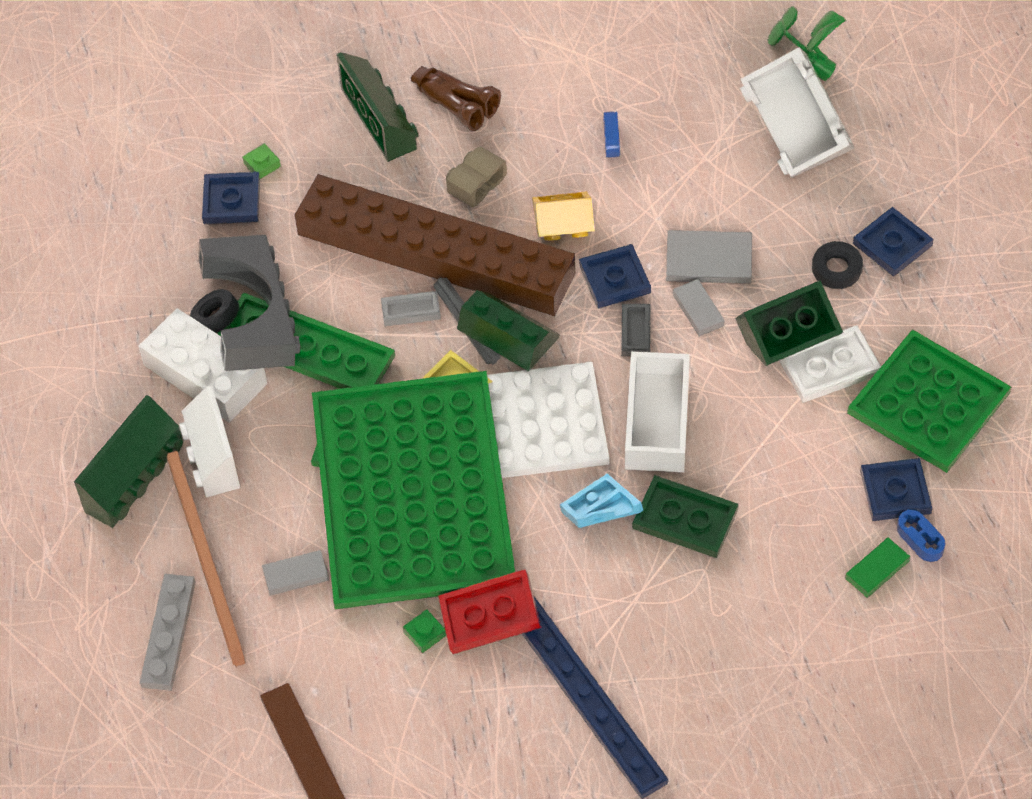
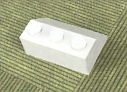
M212 385L207 386L182 410L184 422L179 423L183 440L189 439L191 446L186 447L190 464H197L198 470L193 471L197 488L203 487L206 498L240 488L233 455Z

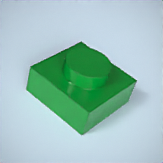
M427 609L403 626L404 634L422 653L447 636L445 628Z

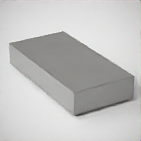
M699 279L673 289L674 298L698 336L724 326L725 320Z
M437 291L381 298L384 326L441 319Z
M321 550L262 565L270 596L329 581Z

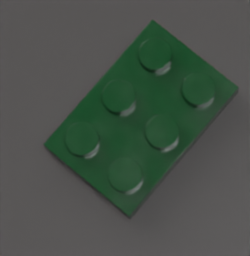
M654 475L642 501L643 511L636 514L632 522V529L717 558L738 512L739 504Z

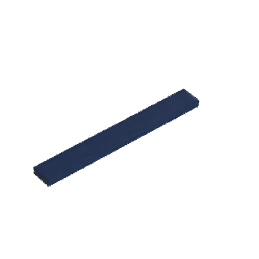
M534 596L541 628L522 633L526 641L638 796L644 799L667 785V776Z

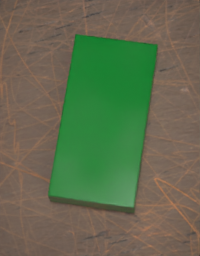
M887 537L846 573L845 579L868 598L910 561V555Z

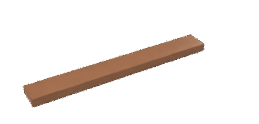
M178 451L168 453L167 460L232 663L235 667L246 664Z

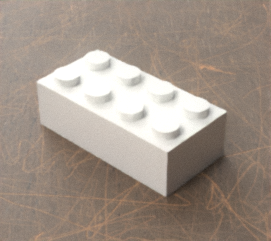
M178 308L139 345L144 366L193 399L207 386L212 385L221 418L229 423L267 385L264 368L225 371L220 353L221 336Z
M631 351L625 470L684 472L690 354Z

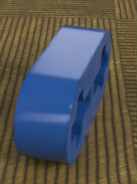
M617 111L604 112L606 158L620 157Z
M906 510L902 512L897 523V532L900 537L921 559L928 562L939 560L943 556L946 545L944 537L919 511ZM906 522H908L909 524L916 523V529L913 526H909L907 528ZM926 542H927L929 545L936 544V545H937L936 550H935L934 548H932V547L926 549V548H925Z

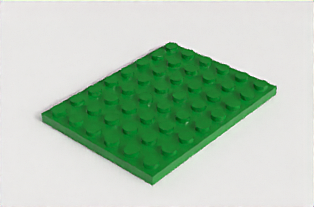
M487 371L312 392L335 610L437 597L515 572Z

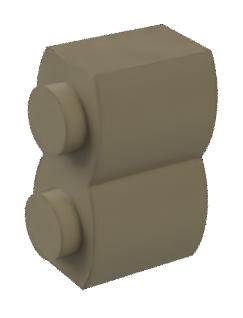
M481 146L466 154L463 163L448 172L446 176L447 192L469 206L475 207L487 196L490 190L497 187L507 175L506 161Z

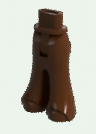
M421 66L412 74L410 79L411 82L417 85V89L423 92L430 101L446 108L470 131L480 129L484 124V117L490 119L500 105L501 91L494 86L477 87L470 85L434 67L428 69Z

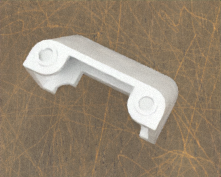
M800 47L741 79L744 86L740 90L747 102L753 101L757 106L780 151L781 159L778 160V164L784 175L789 173L791 177L797 176L854 149V145L806 53Z

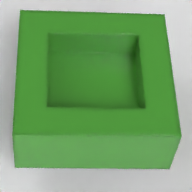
M265 143L242 156L244 165L251 172H259L260 179L281 167L280 159Z

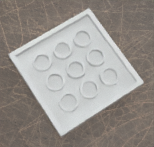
M593 362L531 369L529 372L521 370L487 375L493 381L488 385L502 478L610 465Z

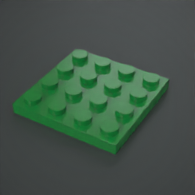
M912 329L848 406L847 414L947 473L1008 397L1012 387Z

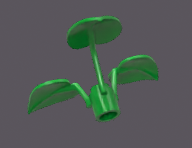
M791 6L771 30L768 44L771 46L776 45L785 35L807 54L818 77L826 81L833 74L836 63L822 53L818 45L847 20L834 11H828L813 28L811 39L807 47H805L788 31L798 16L797 9Z

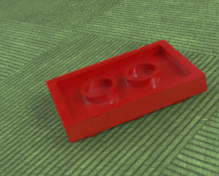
M526 569L438 596L448 645L452 654L541 628L529 574Z

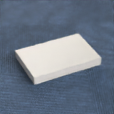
M857 325L843 330L844 333L779 360L802 403L869 380L881 368Z

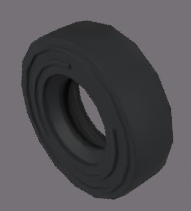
M841 241L823 244L816 250L812 259V272L816 280H820L823 286L832 289H844L852 286L858 281L863 270V259L860 252L851 244ZM832 258H840L847 262L848 268L843 272H834L826 264Z
M225 289L215 290L206 294L195 304L190 317L217 333L234 320L239 311V303L230 291ZM220 308L215 314L209 316L214 310Z

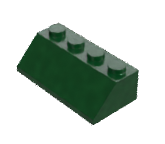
M343 52L337 53L341 90L386 160L389 162L417 150L416 138L419 137L417 128L413 122L409 123L407 121L405 110L401 104L397 105L394 101L395 98L391 88L384 86L379 70L377 68L373 69L367 59Z
M146 395L74 481L84 512L111 528L119 520H123L127 516L135 500L141 498L154 477L162 473L168 461L167 454L175 451L179 452L183 444L179 425L150 396Z

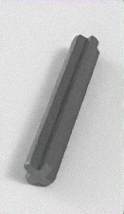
M441 277L434 283V289L458 322L461 306L464 304V301L447 278ZM467 336L486 364L494 365L497 363V360L501 357L500 354Z

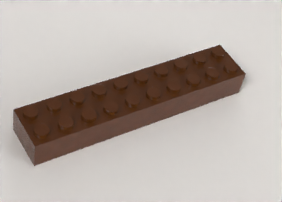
M317 174L294 215L299 236L431 278H447L453 285L472 291L487 292L498 299L554 317L576 274L575 253Z

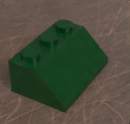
M820 280L743 312L735 318L747 346L765 366L844 333Z
M479 290L461 306L457 330L489 347L494 352L528 372L560 336L559 333L490 293Z

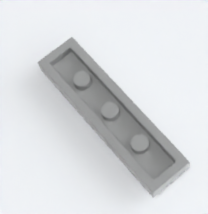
M164 574L140 678L141 688L169 691L173 689L196 584L194 576Z

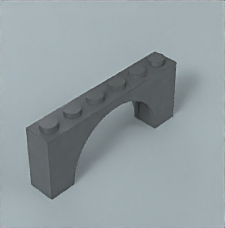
M266 235L199 239L198 262L203 279H224L245 285L262 296L269 306L256 320L240 327L221 330L220 353L225 371L295 366V354L300 353L299 337L294 336L293 317L289 318V301L284 299V283L279 281V265L274 263L273 245L269 246Z

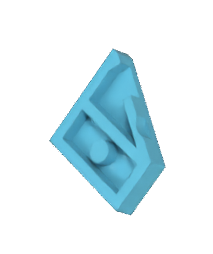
M605 474L560 504L561 512L578 528L638 514L643 511L642 503L609 474Z

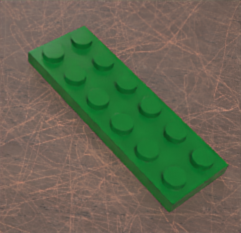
M243 292L238 300L239 311L236 317L223 330L240 327L256 320L268 309V304L265 300ZM290 310L289 318L293 317L294 336L299 337L300 353L295 354V366H285V368L339 389L380 383L395 358L394 349Z

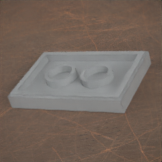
M668 230L666 281L692 282L699 279L700 282L751 283L752 232Z

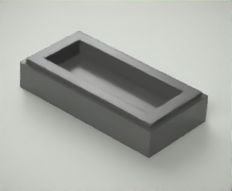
M622 304L621 356H631V351L650 352V304Z

